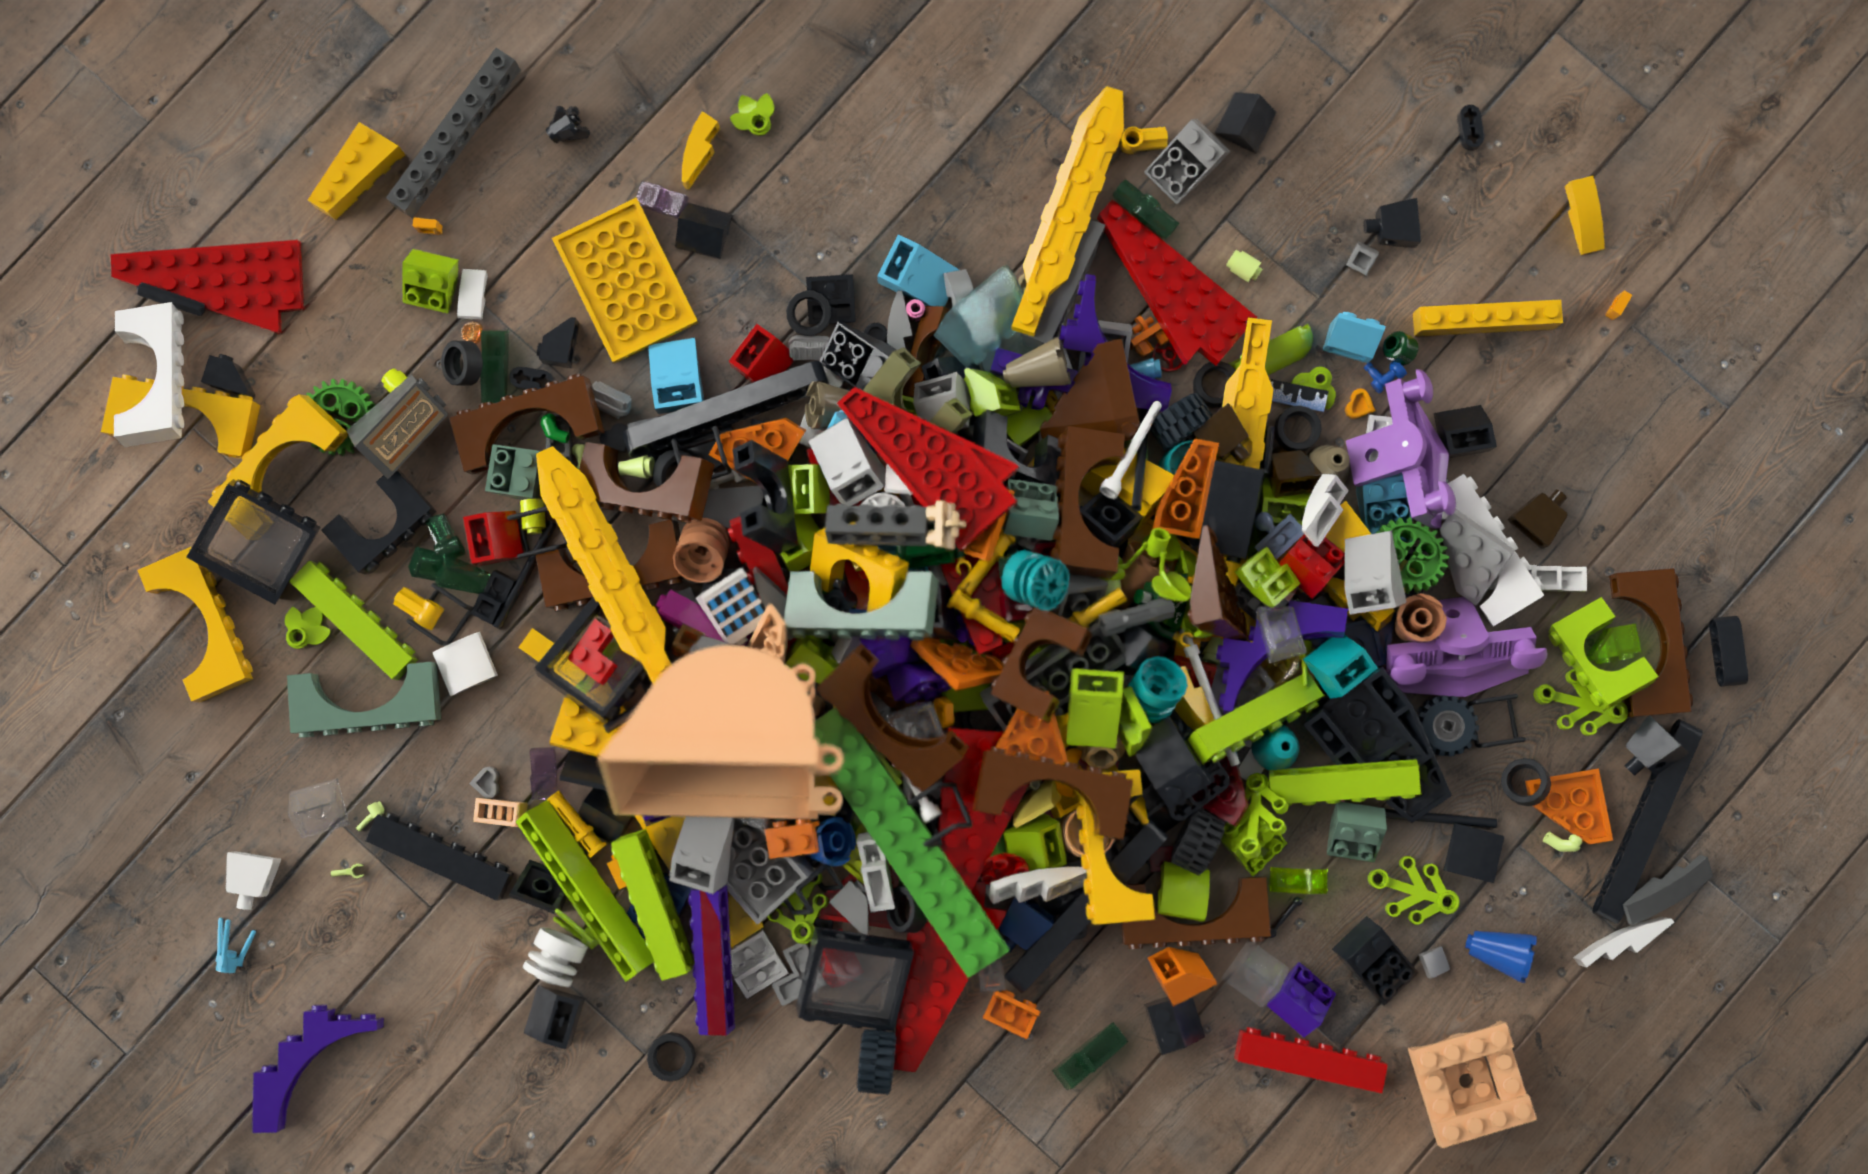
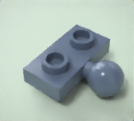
M1260 512L1256 515L1254 525L1258 530L1267 531L1268 534L1254 547L1257 551L1268 547L1277 560L1304 535L1302 525L1289 514L1275 527L1273 525V517L1267 512Z

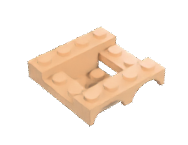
M1497 1021L1494 1025L1481 1030L1457 1033L1434 1044L1408 1048L1437 1145L1441 1148L1537 1120L1530 1096L1526 1094L1512 1050L1514 1045L1506 1022ZM1484 1056H1487L1500 1099L1497 1098ZM1467 1073L1471 1077V1083L1466 1087H1462L1459 1083L1460 1076Z

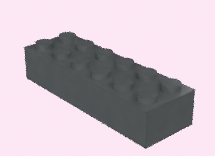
M1099 618L1088 624L1087 629L1093 635L1082 656L1058 645L1050 644L1026 662L1025 674L1031 686L1041 691H1049L1050 695L1058 699L1059 703L1056 709L1069 701L1071 670L1082 669L1112 672L1126 662L1124 644L1116 633L1108 636L1103 635L1098 624ZM991 684L979 694L986 707L1005 731L1017 708L991 695Z

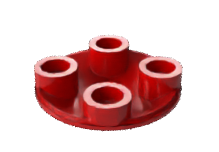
M1009 853L997 854L988 858L983 863L985 867L980 875L983 884L991 885V882L1015 874L1029 872V866L1018 855Z

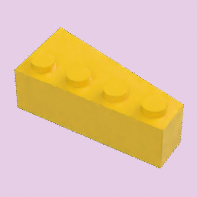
M359 122L308 198V201L315 208L336 220L358 200L357 197L365 190L368 191L374 185V181L382 174L385 175L391 169V166L398 159L401 160L406 154L397 144Z

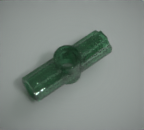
M1126 179L1120 183L1112 194V197L1130 210L1131 215L1142 224L1148 225L1165 240L1171 236L1179 225V222L1161 208L1160 203L1149 194L1144 195Z

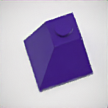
M876 636V639L872 640L859 638L860 642L879 659L872 670L874 679L887 675L899 664H914L920 661L917 652L910 646L912 639L909 637H900L898 640H890L883 636Z

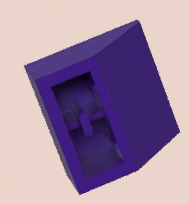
M928 663L899 664L887 674L895 701L913 703L920 699H925L926 702H930L939 697V694L952 689L949 683L940 674L935 672Z
M1298 962L1274 990L1267 1006L1302 1037H1306L1322 1024L1336 993L1309 969Z

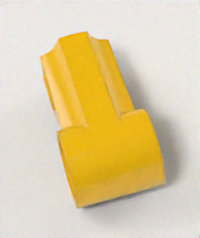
M1129 127L1121 137L1120 149L1126 154H1134L1137 151L1165 149L1168 146L1166 127L1145 129ZM1126 138H1134L1137 144L1128 143Z
M403 587L394 597L393 605L414 617L413 620L417 624L429 630H433L445 610L436 602L424 599L407 587Z

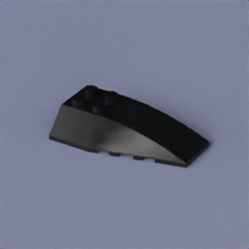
M1383 667L1375 670L1344 696L1327 699L1303 723L1336 765L1417 759L1421 794L1409 799L1391 796L1390 799L1384 800L1411 823L1452 796L1412 703Z

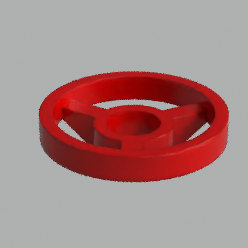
M1157 343L1153 350L1152 358L1156 360L1155 352L1162 354L1163 360L1169 364V369L1161 366V370L1165 372L1178 370L1183 363L1181 362L1180 365L1173 368V361L1177 356L1174 348L1158 349L1157 347L1160 344ZM1165 352H1173L1174 357L1167 358L1165 356Z

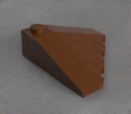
M1122 339L1096 345L1092 351L1095 355L1088 365L1085 366L1083 364L1073 378L1075 383L1068 394L1064 392L1054 406L1056 411L1049 421L1044 420L1041 424L1040 433L1042 439L1047 435L1059 439V435L1063 434L1068 426L1125 434L1124 441L1134 438L1140 425Z
M1208 525L1203 526L1191 592V610H1188L1190 623L1206 633L1227 639L1250 642L1244 612L1241 613V609L1236 603L1239 601V598L1237 597L1234 584H1231L1228 575H1226L1228 568L1224 556L1220 554L1219 548L1215 546V543L1218 542L1216 534Z

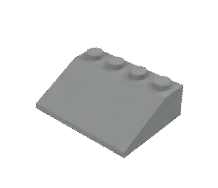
M735 818L726 884L727 890L758 925L795 892V888L816 870L803 855L769 859L765 829L773 826L771 818Z

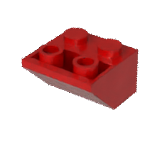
M756 324L728 362L734 370L754 383L788 370L794 360L793 357L790 358V349L774 335Z
M516 511L485 512L463 517L471 564L480 567L518 559V554L524 553L518 520L507 519L509 515L517 514Z
M1304 534L1279 562V565L1288 564L1300 582L1298 587L1313 599L1345 563V553L1326 537H1324L1318 547L1314 546Z

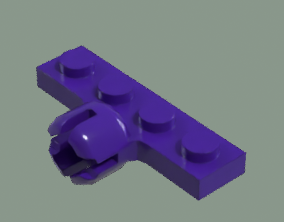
M997 347L990 372L1003 376L1002 370H1006V364L1019 358L1022 354ZM1067 368L1071 378V384L1020 387L1018 393L1019 404L1027 408L1030 396H1034L1031 409L1041 410L1045 405L1050 390L1068 394L1075 383L1073 378L1078 371Z

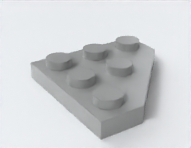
M1455 509L1454 514L1448 515L1440 527V533L1442 538H1444V546L1448 547L1446 555L1449 556L1448 562L1456 592L1474 605H1477L1515 550Z

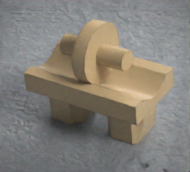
M936 501V505L927 508L926 517L928 521L936 523L935 530L927 531L926 543L940 548L955 549V537H959V528H966V522L959 521V512L955 511V504Z

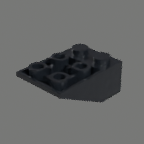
M839 321L819 361L847 383L863 391L896 349Z
M1368 916L1361 920L1332 948L1345 966L1383 1006L1418 974V971L1383 928Z

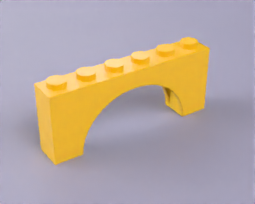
M123 375L122 378L113 377L101 432L114 437V415L126 412L139 404L149 393L155 380L146 379L145 382L137 381V377ZM181 386L184 407H191L201 411L213 424L218 438L217 452L224 456L242 459L244 453L252 448L260 405L253 401V397L238 395V398L230 397V393L215 391V394L206 393L207 390L204 388L192 387V390L183 389L184 386Z
M298 394L289 400L285 411L273 419V425L269 430L263 432L257 438L258 443L244 453L241 463L228 472L224 483L212 491L213 496L208 500V503L215 507L227 484L233 479L236 481L237 479L243 480L251 486L252 490L258 493L262 492V482L268 466L287 447L301 442H311L324 451L335 452L348 437V433L310 396ZM240 495L225 518L248 540H260L274 523L264 508Z
M189 547L137 571L146 592L158 594L165 591H178L189 597L202 612L208 629L206 654L199 667L182 680L191 702H203L252 680L251 672H253L250 662L244 658L242 653L244 647L241 640L234 634V622L230 616H227L224 610L226 604L221 594L217 593L215 588L217 582L214 575L207 568L186 558L191 549Z
M1140 770L1115 771L1127 774V779L1133 780L1130 797L1142 794ZM1103 772L1102 774L1111 775L1112 772ZM1075 791L1076 795H1079L1080 805H1077L1078 820H1082L1079 840L1081 845L1084 844L1085 854L1081 856L1082 868L1086 869L1087 879L1084 880L1085 894H1089V904L1086 905L1088 920L1091 919V924H1106L1155 919L1152 894H1142L1130 890L1120 883L1111 872L1104 854L1103 836L1093 835L1094 821L1091 810L1082 796Z

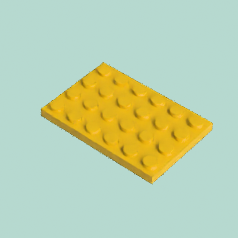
M637 198L552 238L614 364L648 348L652 344L659 343L699 323Z

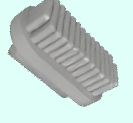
M795 335L788 342L790 358L793 357V360H820L830 338L827 336Z
M595 381L591 385L598 410L617 419L630 413L632 401L630 395L616 389L614 390V388L601 381Z

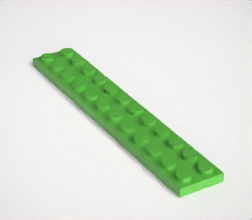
M836 708L813 722L814 739H818V745L834 746L841 751L843 756L841 769L829 775L968 978L1009 952L1010 948L941 847L924 846V842L933 837L913 806L907 805L908 799L865 736L861 735L848 719L843 718ZM826 755L822 761L826 765H833L837 762V758L833 755Z

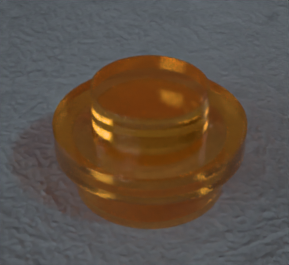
M476 321L466 323L461 331L463 340L478 344L483 337L482 325Z

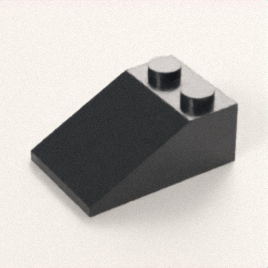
M1170 715L1151 726L1147 740L1135 755L1156 791L1169 809L1211 784V773L1201 762Z

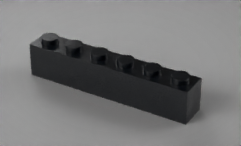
M394 813L377 814L365 839L366 842L493 900L499 901L503 899L514 875L513 872L509 871L510 867L499 861H496L495 864L487 861L488 856L476 851L473 854L465 851L466 846L454 841L451 844L443 841L444 836L432 831L430 834L421 831L422 826L410 821L408 824L399 821L401 817Z

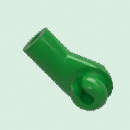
M548 413L543 416L540 424L546 437L567 444L570 439V432L557 428V418L554 414Z

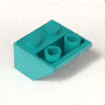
M1345 634L1343 638L1330 637L1303 658V661L1330 699L1344 696L1378 669L1366 650Z

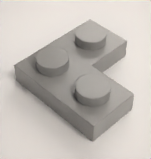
M797 943L783 950L793 973L772 983V987L782 1006L798 999L810 950L807 944ZM819 967L817 968L812 991L826 984Z

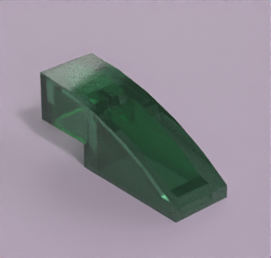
M509 329L481 330L483 360L480 376L481 403H497L501 401L502 397L507 396Z
M420 547L415 548L408 565L412 577L435 581L438 587L480 594L484 591L490 577L489 572L455 557Z
M1112 1022L1077 1048L1051 1071L1066 1090L1073 1089L1090 1073H1094L1129 1041L1115 1023Z

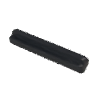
M144 282L137 286V294L141 297L161 304L172 302L176 309L196 316H202L206 311V305L202 302Z

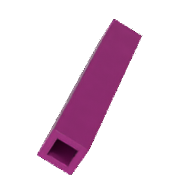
M670 590L666 596L661 594L655 607L659 608L657 612L662 620L698 640L705 636L723 641L700 605L673 590ZM751 633L746 636L748 641L740 645L741 647H747L752 637Z

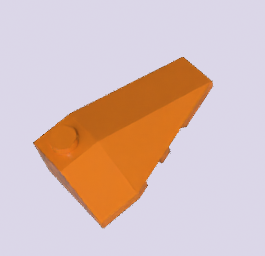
M1194 439L1157 506L1153 529L1162 528L1168 531L1169 534L1200 538L1219 443Z

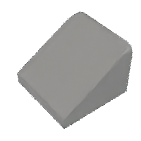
M1358 241L1346 265L1367 276L1379 255V251Z
M1442 946L1418 954L1427 978L1432 979L1450 970Z

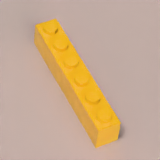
M1561 300L1419 307L1413 313L1414 336L1552 330L1563 323Z

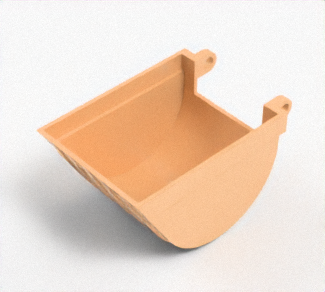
M740 646L707 648L690 654L673 664L656 681L618 735H615L598 759L614 815L818 819V814L830 815L838 812L842 807L841 793L831 787H814L815 774H834L841 769L843 764V756L838 748L834 746H819L818 739H814L813 712L811 707L816 696L813 686L815 683L814 670L804 664L797 665L790 670L782 662L764 652ZM800 673H806L810 678L808 681H799L796 676ZM826 755H833L837 758V762L833 765H826L822 759ZM827 796H833L837 799V802L833 806H827L823 803V799Z

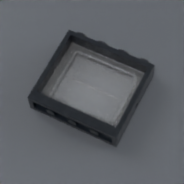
M233 479L224 489L186 558L275 605L284 593L289 581L292 579L321 527L316 525L317 522L308 516L302 517L294 513L295 510L289 505H280L274 502L269 494L265 492L258 493L252 490L247 482Z
M593 597L538 662L534 670L539 678L606 724L619 715L621 706L625 701L629 702L634 697L638 685L641 682L644 683L649 676L641 662L620 649L615 637H613L602 654L618 665V667L604 686L567 659L595 619L611 628L599 602H596ZM665 645V646H664V651H665V653L667 654V652H666V651H667V648H666V645Z
M815 927L796 1004L798 1018L807 1022L816 1020L830 1025L845 1024L853 1028L867 1027L879 1031H894L914 955L911 941Z

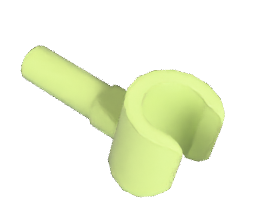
M380 801L374 802L367 807L370 815L356 827L358 831L361 832L376 818L377 814L385 813V809Z
M358 863L354 864L351 868L332 870L331 876L351 875L354 878H361L365 874L356 875L354 869L357 866L364 865Z

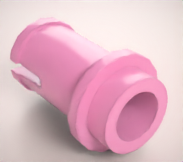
M911 300L907 304L906 310L909 318L912 321L915 319V322L920 321L921 316L925 312V306L920 300Z

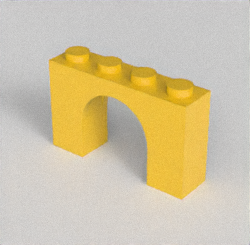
M826 527L814 534L810 571H814L822 579L823 591L828 593L833 590L832 585L836 578L843 580L846 559L860 565L869 579L870 595L867 613L888 604L902 589L907 577L908 562L879 549L875 545L828 544L825 533Z

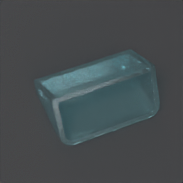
M1007 264L997 270L946 314L934 334L966 368H969L973 363L976 365L980 364L987 356L986 352L989 350L995 351L1001 345V340L1004 337L1009 339L1016 332L1011 329L1024 292L1013 270Z

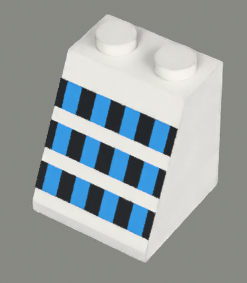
M742 568L696 598L723 641L738 646L748 641L746 636L753 631L755 632L766 610Z

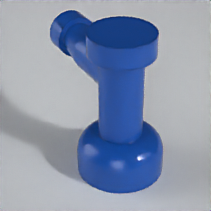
M1371 362L1363 367L1373 378L1374 381L1370 384L1379 394L1384 391L1383 388L1386 383L1407 375L1405 368L1397 362H1392L1389 365L1390 370L1385 375H1382L1373 367L1374 365Z

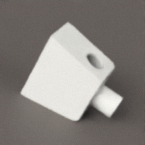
M238 851L227 853L226 891L239 894L236 908L252 910L254 897H266L269 894L281 862L280 858Z

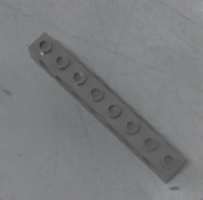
M497 47L494 49L387 195V200L394 207L413 219L521 71L513 58Z

